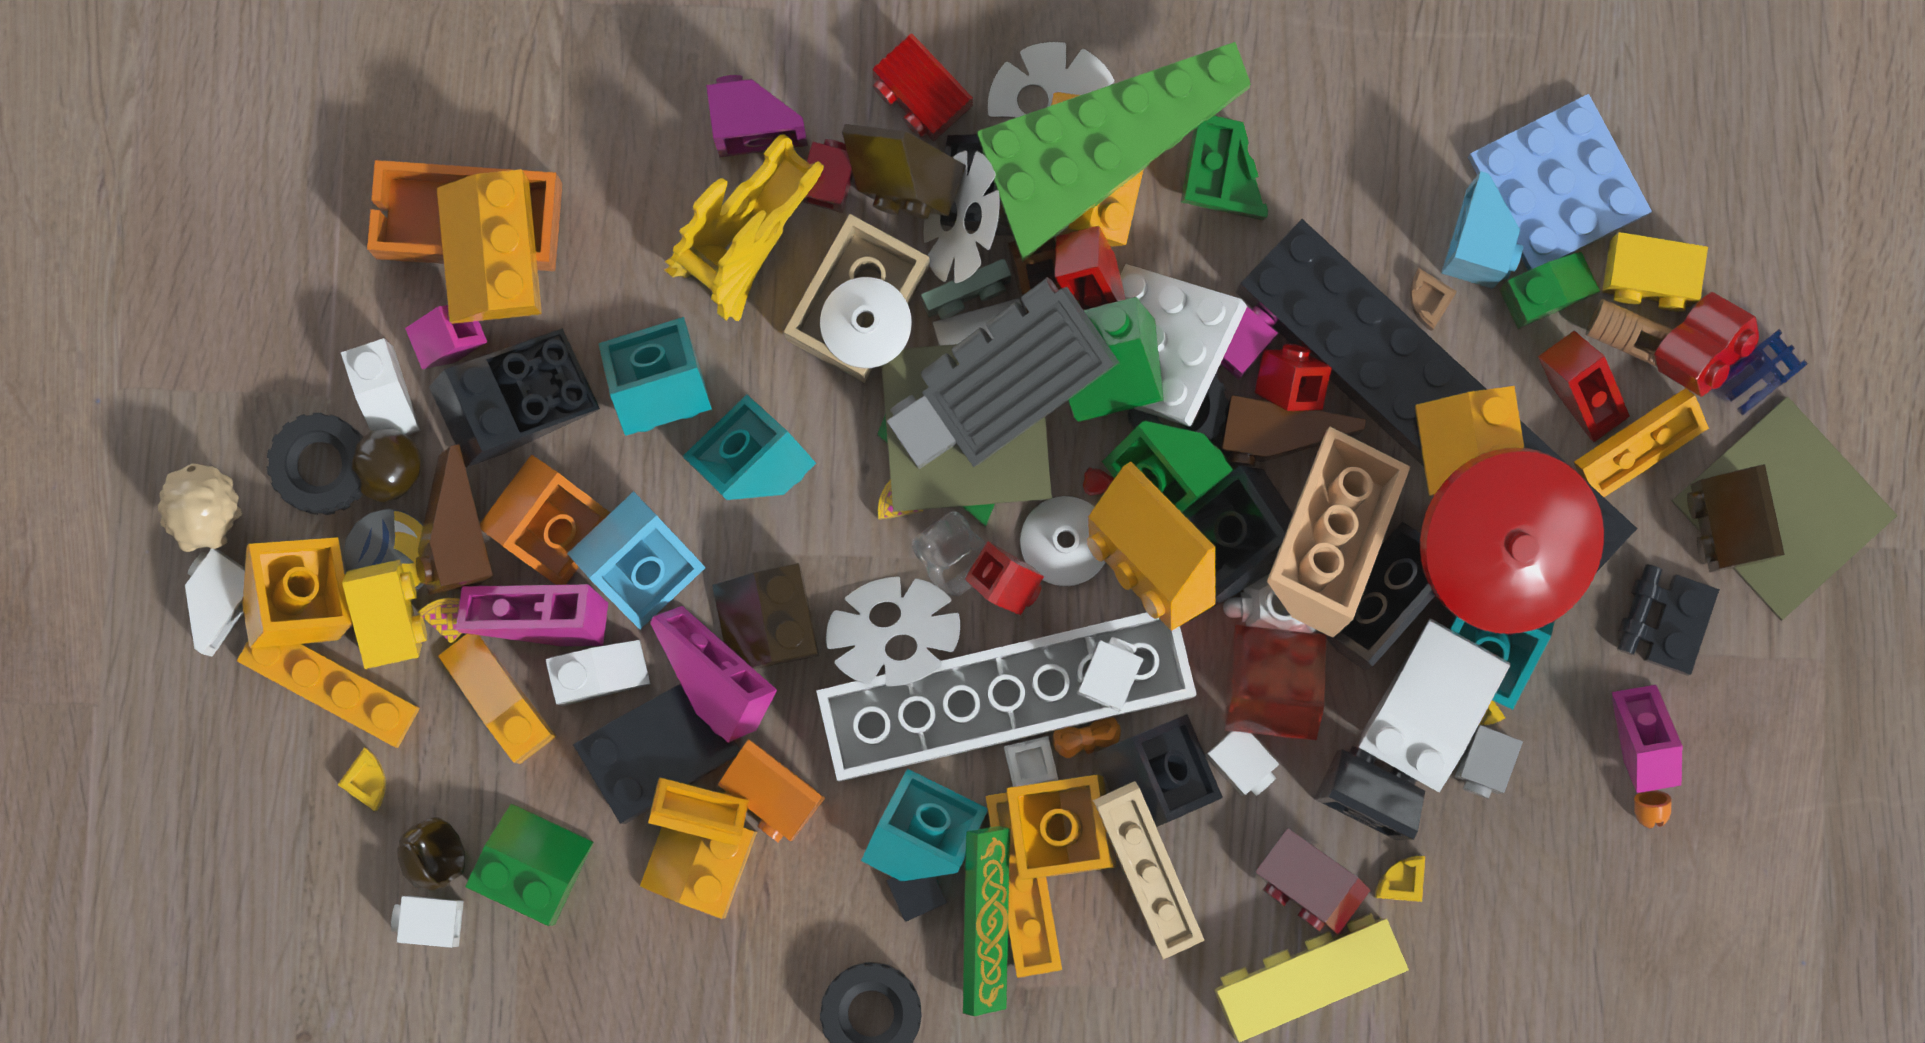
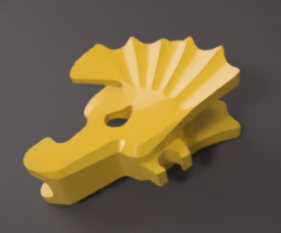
M781 134L772 142L764 153L765 160L760 168L747 181L741 183L723 205L727 180L720 178L705 190L693 204L694 216L692 220L679 230L682 239L673 247L674 253L672 257L665 260L669 267L664 269V271L671 277L681 276L682 278H687L693 275L712 290L711 300L717 304V314L725 321L729 317L738 322L741 319L746 299L760 267L781 236L785 222L815 185L824 168V165L819 161L815 164H809L801 158L794 150L791 139L785 134ZM732 242L730 248L727 251L725 247Z

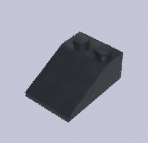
M1238 466L1182 513L1215 546V605L1189 621L1267 576L1272 570L1293 513L1263 469Z
M681 684L629 711L573 744L620 824H627L651 809L659 777L691 785L736 758L740 752V748L735 740L727 742L723 737L713 732L711 727L696 714Z
M1352 746L1349 752L1344 749L1337 750L1314 800L1394 840H1414L1418 833L1425 790L1415 786L1417 780L1395 767L1389 773L1375 766L1374 763L1377 757L1358 747Z

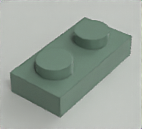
M1001 259L978 269L973 275L960 283H955L953 280L921 294L922 304L929 318L939 314L940 319L951 317L965 309L964 302L980 296L981 301H987L1006 291L1004 285L1011 282V273L1005 259Z

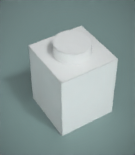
M1111 637L1109 644L1100 640L1077 694L1120 712L1143 661V658L1134 655L1137 647L1115 637Z
M1242 723L1237 725L1205 754L1208 760L1241 796L1246 795L1250 790L1257 796L1276 779L1271 771L1279 765L1278 762Z
M402 896L401 905H394L391 919L392 932H398L397 943L458 947L464 901Z

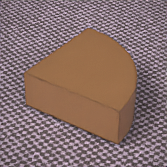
M1418 268L1412 279L1410 299L1412 308L1419 321L1432 331L1457 291Z

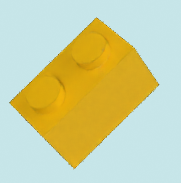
M1618 232L1609 241L1602 293L1614 294V301L1620 303L1640 304L1641 299L1659 302L1658 307L1663 310L1685 311L1686 306L1691 307L1701 299L1708 247Z
M401 560L347 571L342 584L364 669L418 658L422 642L427 641V631L423 616L421 614L414 615L411 599L416 598V588L412 573L410 571L403 572Z

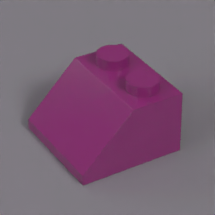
M726 75L717 78L716 84L706 85L713 139L719 157L765 152L781 134H785L791 139L793 148L808 146L803 117L754 80H743L741 75Z

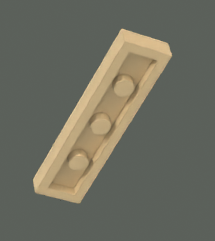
M1134 781L1093 800L1162 959L1164 960L1205 941L1137 783Z

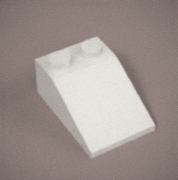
M1430 618L1364 727L1359 748L1440 792L1469 744L1507 673L1510 663Z

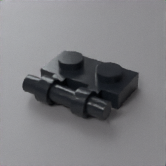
M1645 564L1641 579L1635 580L1631 592L1635 597L1628 618L1622 619L1618 630L1622 633L1617 650L1629 655H1635L1639 640L1650 643L1644 661L1689 676L1692 674L1720 589L1676 574L1672 577L1669 588L1666 590L1658 586L1663 569ZM1652 602L1663 605L1655 628L1645 624Z

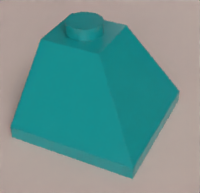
M747 394L682 456L726 500L784 495L795 484L799 483L805 474L816 464L794 437Z
M907 768L871 837L861 861L900 881L957 873L966 856V832L980 828L988 809Z

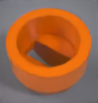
M1652 790L1635 795L1634 812L1637 821L1641 825L1652 829L1656 823L1657 826L1662 827L1670 819L1672 799L1669 794Z

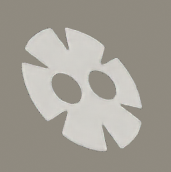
M1047 42L1035 44L1020 51L1029 76L1009 62H1005L996 74L988 97V115L991 117L1015 118L1026 115L1020 110L1017 97L1020 90L1027 85L1042 87L1048 94L1049 102L1047 107H1049L1055 92L1083 95L1113 84L1114 79L1107 67L1085 49L1080 50L1069 68L1066 69L1065 43Z
M965 150L952 157L966 165L954 199L957 205V219L953 228L950 231H944L940 224V215L929 214L928 219H924V243L939 237L928 256L932 271L943 282L947 280L954 258L955 283H960L973 275L981 265L976 241L989 250L996 232L999 216V190L983 196L996 174L989 160L978 151L974 155L968 176L967 151ZM973 202H977L981 206L982 219L978 230L973 234H969L965 229L964 218L968 207Z
M888 577L869 582L847 595L845 600L860 615L835 610L828 622L826 633L828 649L855 646L834 662L843 673L858 682L869 685L873 682L881 667L885 665L886 686L892 687L923 679L942 666V662L927 647L953 652L959 640L960 618L958 613L931 616L951 602V598L932 583L915 579L902 598L900 577ZM882 602L896 604L901 610L900 619L890 627L875 626L869 619L870 611L875 605ZM897 635H909L917 642L915 654L901 661L888 657L885 652V646L892 637Z

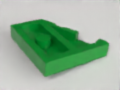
M1213 116L1193 130L1181 203L1258 220H1264L1268 217L1267 204L1262 202L1256 178L1259 177L1256 165L1248 152L1249 140L1243 122Z

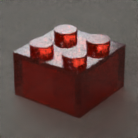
M1235 625L1228 657L1225 730L1317 740L1325 707L1326 635Z

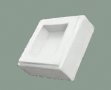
M1048 736L1004 746L1013 787L1058 780Z

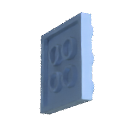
M1589 94L1470 153L1468 156L1477 175L1480 171L1490 174L1520 228L1517 244L1523 245L1521 258L1528 271L1549 261L1568 256L1652 212Z

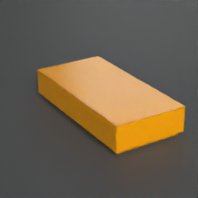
M659 777L648 823L738 846L743 832L749 800Z

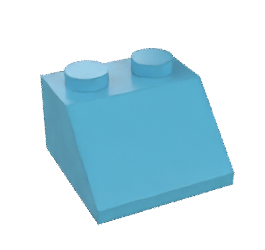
M1480 171L1466 189L1441 273L1493 289L1503 278L1508 279L1511 271H1516L1522 255L1523 245L1517 244L1520 228L1489 173Z
M634 491L567 553L587 577L639 629L646 625L653 616L663 609L706 568Z

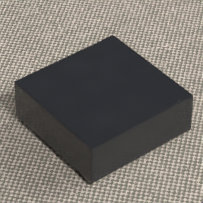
M935 876L908 881H900L894 877L886 880L905 922L947 903Z

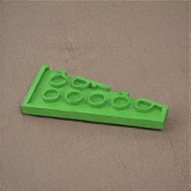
M1236 42L977 131V137L984 156L992 164L996 176L993 181L996 190H999V198L1022 262L1034 254L1035 250L1052 237H1056L1068 228L1069 224L1090 208L1097 206L1149 166V163L1167 149L1170 150L1189 132L1204 121H1208L1250 88L1251 83Z

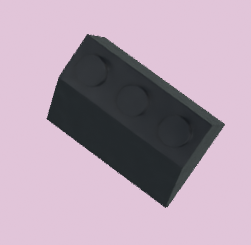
M1401 522L1381 545L1353 620L1334 637L1321 632L1337 652L1365 671L1380 659L1435 596L1428 584L1421 562V533L1404 522Z

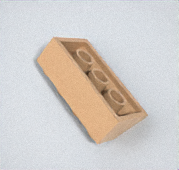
M1329 427L1325 432L1267 583L1292 618L1328 636L1334 637L1355 616L1410 466L1332 427Z

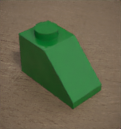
M1582 252L1549 261L1507 280L1499 289L1517 329H1521L1600 293V289Z

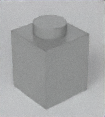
M910 395L890 409L893 417L887 420V423L918 469H921L956 445V440L925 395L917 401L913 395Z
M1478 725L1462 755L1454 778L1465 782L1463 790L1489 799L1491 792L1496 794L1504 793L1523 741Z

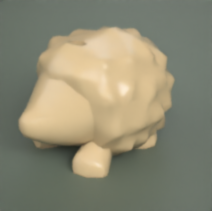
M190 464L178 471L167 474L166 482L162 487L163 490L159 493L161 501L158 504V511L161 513L160 523L166 529V533L172 535L178 542L179 548L186 552L202 547L216 549L226 544L227 537L225 535L227 531L232 528L233 521L242 516L241 508L237 506L239 496L233 489L232 478L222 474L213 466Z

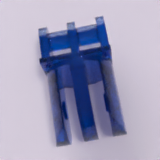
M1780 329L1757 345L1749 356L1743 357L1730 367L1728 377L1721 385L1723 386L1736 377L1750 364L1754 371L1725 394L1728 400L1732 402L1760 379L1767 383L1737 408V411L1742 416L1808 364L1805 359L1801 362L1792 352L1795 349L1792 344L1789 346L1785 344L1780 337L1782 334ZM1768 345L1777 354L1772 360L1763 351ZM1781 360L1789 369L1784 375L1776 367V364Z

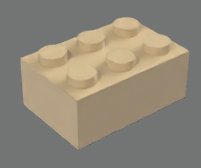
M849 214L784 330L786 341L865 383L873 368H858L843 363L830 352L823 340L820 317L826 299L833 290L846 281L860 277H872L894 286L909 305L930 267L929 256ZM863 312L859 314L856 322L860 327L868 328L874 323V317L868 312Z

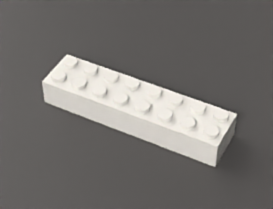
M1147 612L941 661L942 666L930 675L905 685L887 687L884 674L876 676L869 685L855 681L816 690L835 774L839 782L1178 702L1196 696L1180 626L1171 631L1159 618L1154 619ZM1111 637L1121 639L1136 646L1137 649L1134 655L1143 658L1120 712L1077 694L1099 641L1101 640L1109 644Z

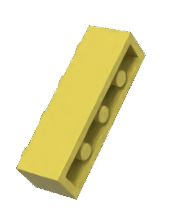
M1372 913L1364 915L1347 923L1349 932L1334 938L1330 931L1306 940L1307 949L1290 956L1288 949L1264 958L1263 963L1265 967L1248 974L1246 967H1243L1220 977L1223 985L1215 988L1214 991L1235 1040L1240 1043L1408 971L1409 969L1386 918L1375 920Z

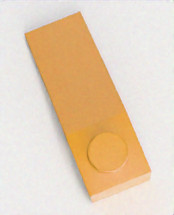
M466 634L438 655L485 726L513 763H523L557 737L480 635Z

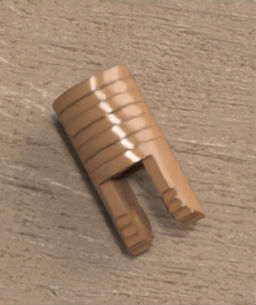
M1602 299L1591 316L1585 335L1657 367L1654 355L1656 350L1635 342L1641 331L1663 341L1672 329Z

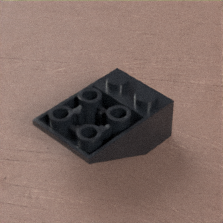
M563 328L444 369L429 386L455 445H460L466 468L506 454L600 409Z

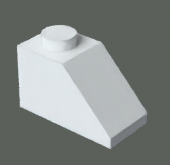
M385 338L341 352L355 398L370 431L393 428L404 435L421 431L394 347Z
M211 549L208 554L203 552L194 560L188 570V574L191 577L185 584L194 649L201 654L211 657L244 614L242 604L245 568L216 549Z
M640 640L589 648L546 659L556 704L561 706L651 684Z

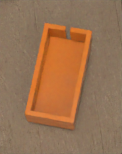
M375 160L371 201L380 210H370L367 250L379 260L444 264L437 188L474 174L513 169ZM523 170L529 179L537 269L541 271H555L563 183L556 172ZM381 211H388V218Z

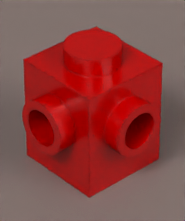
M1285 344L1282 350H1263L1255 393L1286 411L1323 410L1332 367L1310 356V350L1300 345Z

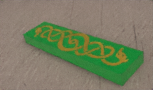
M1001 826L966 832L963 1014L970 1016H979L1005 1010L1007 1005L1010 828Z

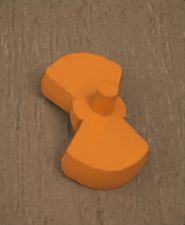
M1114 717L1094 721L1090 726L1083 728L1068 727L1055 730L1052 743L1059 755L1065 758H1071L1083 749L1086 753L1090 754L1093 753L1094 748H1096L1095 746L1109 747L1118 743L1121 728Z

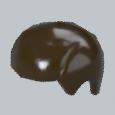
M393 428L376 429L369 432L357 443L351 469L358 475L361 481L360 491L365 496L380 502L397 500L417 482L421 468V456L416 444L408 436Z
M433 817L413 825L399 840V847L397 848L398 863L403 876L415 888L433 892L449 886L452 880L464 873L465 851L460 837L450 823L441 818Z

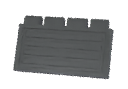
M1049 278L1044 279L1021 297L1022 302L1029 311L1028 314L1015 301L986 323L988 330L994 337L993 340L980 327L954 346L952 353L959 362V365L956 364L949 354L945 353L921 371V376L928 385V388L922 392L923 395L928 399L973 467L984 462L1120 363L1068 287L1058 290Z

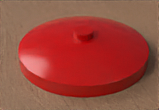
M1498 449L1481 454L1460 466L1437 490L1429 504L1422 525L1420 537L1421 562L1432 591L1439 601L1457 617L1474 627L1489 632L1504 634L1522 633L1541 628L1555 621L1581 599L1593 581L1600 564L1604 545V527L1601 510L1594 493L1586 481L1569 465L1551 455L1533 449Z

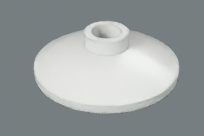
M860 277L842 283L828 296L821 311L820 328L827 348L840 361L853 367L874 368L890 362L904 349L911 333V313L905 298L894 286L877 278ZM863 312H868L874 317V323L868 328L860 327L856 322L859 314Z
M1070 496L1055 497L1039 504L1026 518L1020 537L1021 552L1025 562L1044 576L1043 581L1057 586L1079 585L1094 577L1105 564L1104 560L1100 562L1092 555L1087 545V538L1089 537L1088 516L1094 509V506L1087 501ZM1067 531L1074 536L1075 542L1073 546L1063 548L1058 544L1057 537L1061 532Z

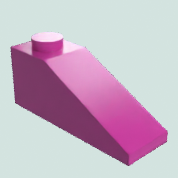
M588 584L462 586L456 630L460 633L554 646H603L608 602Z
M683 606L653 616L650 624L696 714L711 727L713 732L723 737L727 742L756 731L777 689Z

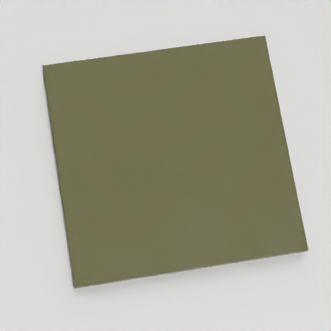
M957 344L904 348L897 357L882 365L893 512L1052 499L1045 417L975 467L972 466L956 443L949 450L921 469H918L888 425L887 420L893 417L890 411L892 407L910 395H913L916 401L924 396L922 392L928 388V385L921 376L922 370L945 353L949 354L956 364L959 365V362L952 353V348Z
M1788 396L1690 483L1765 464L1785 555L1762 563L1733 569L1781 621L1898 516ZM1689 484L1671 501L1701 533L1698 519L1691 517L1688 508L1687 494L1692 492L1691 485Z

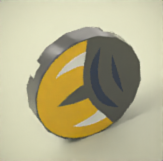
M384 509L369 513L355 523L346 537L343 552L346 571L401 560L403 572L410 571L412 573L417 591L424 586L420 582L416 571V558L419 557L418 547L423 523L405 511Z

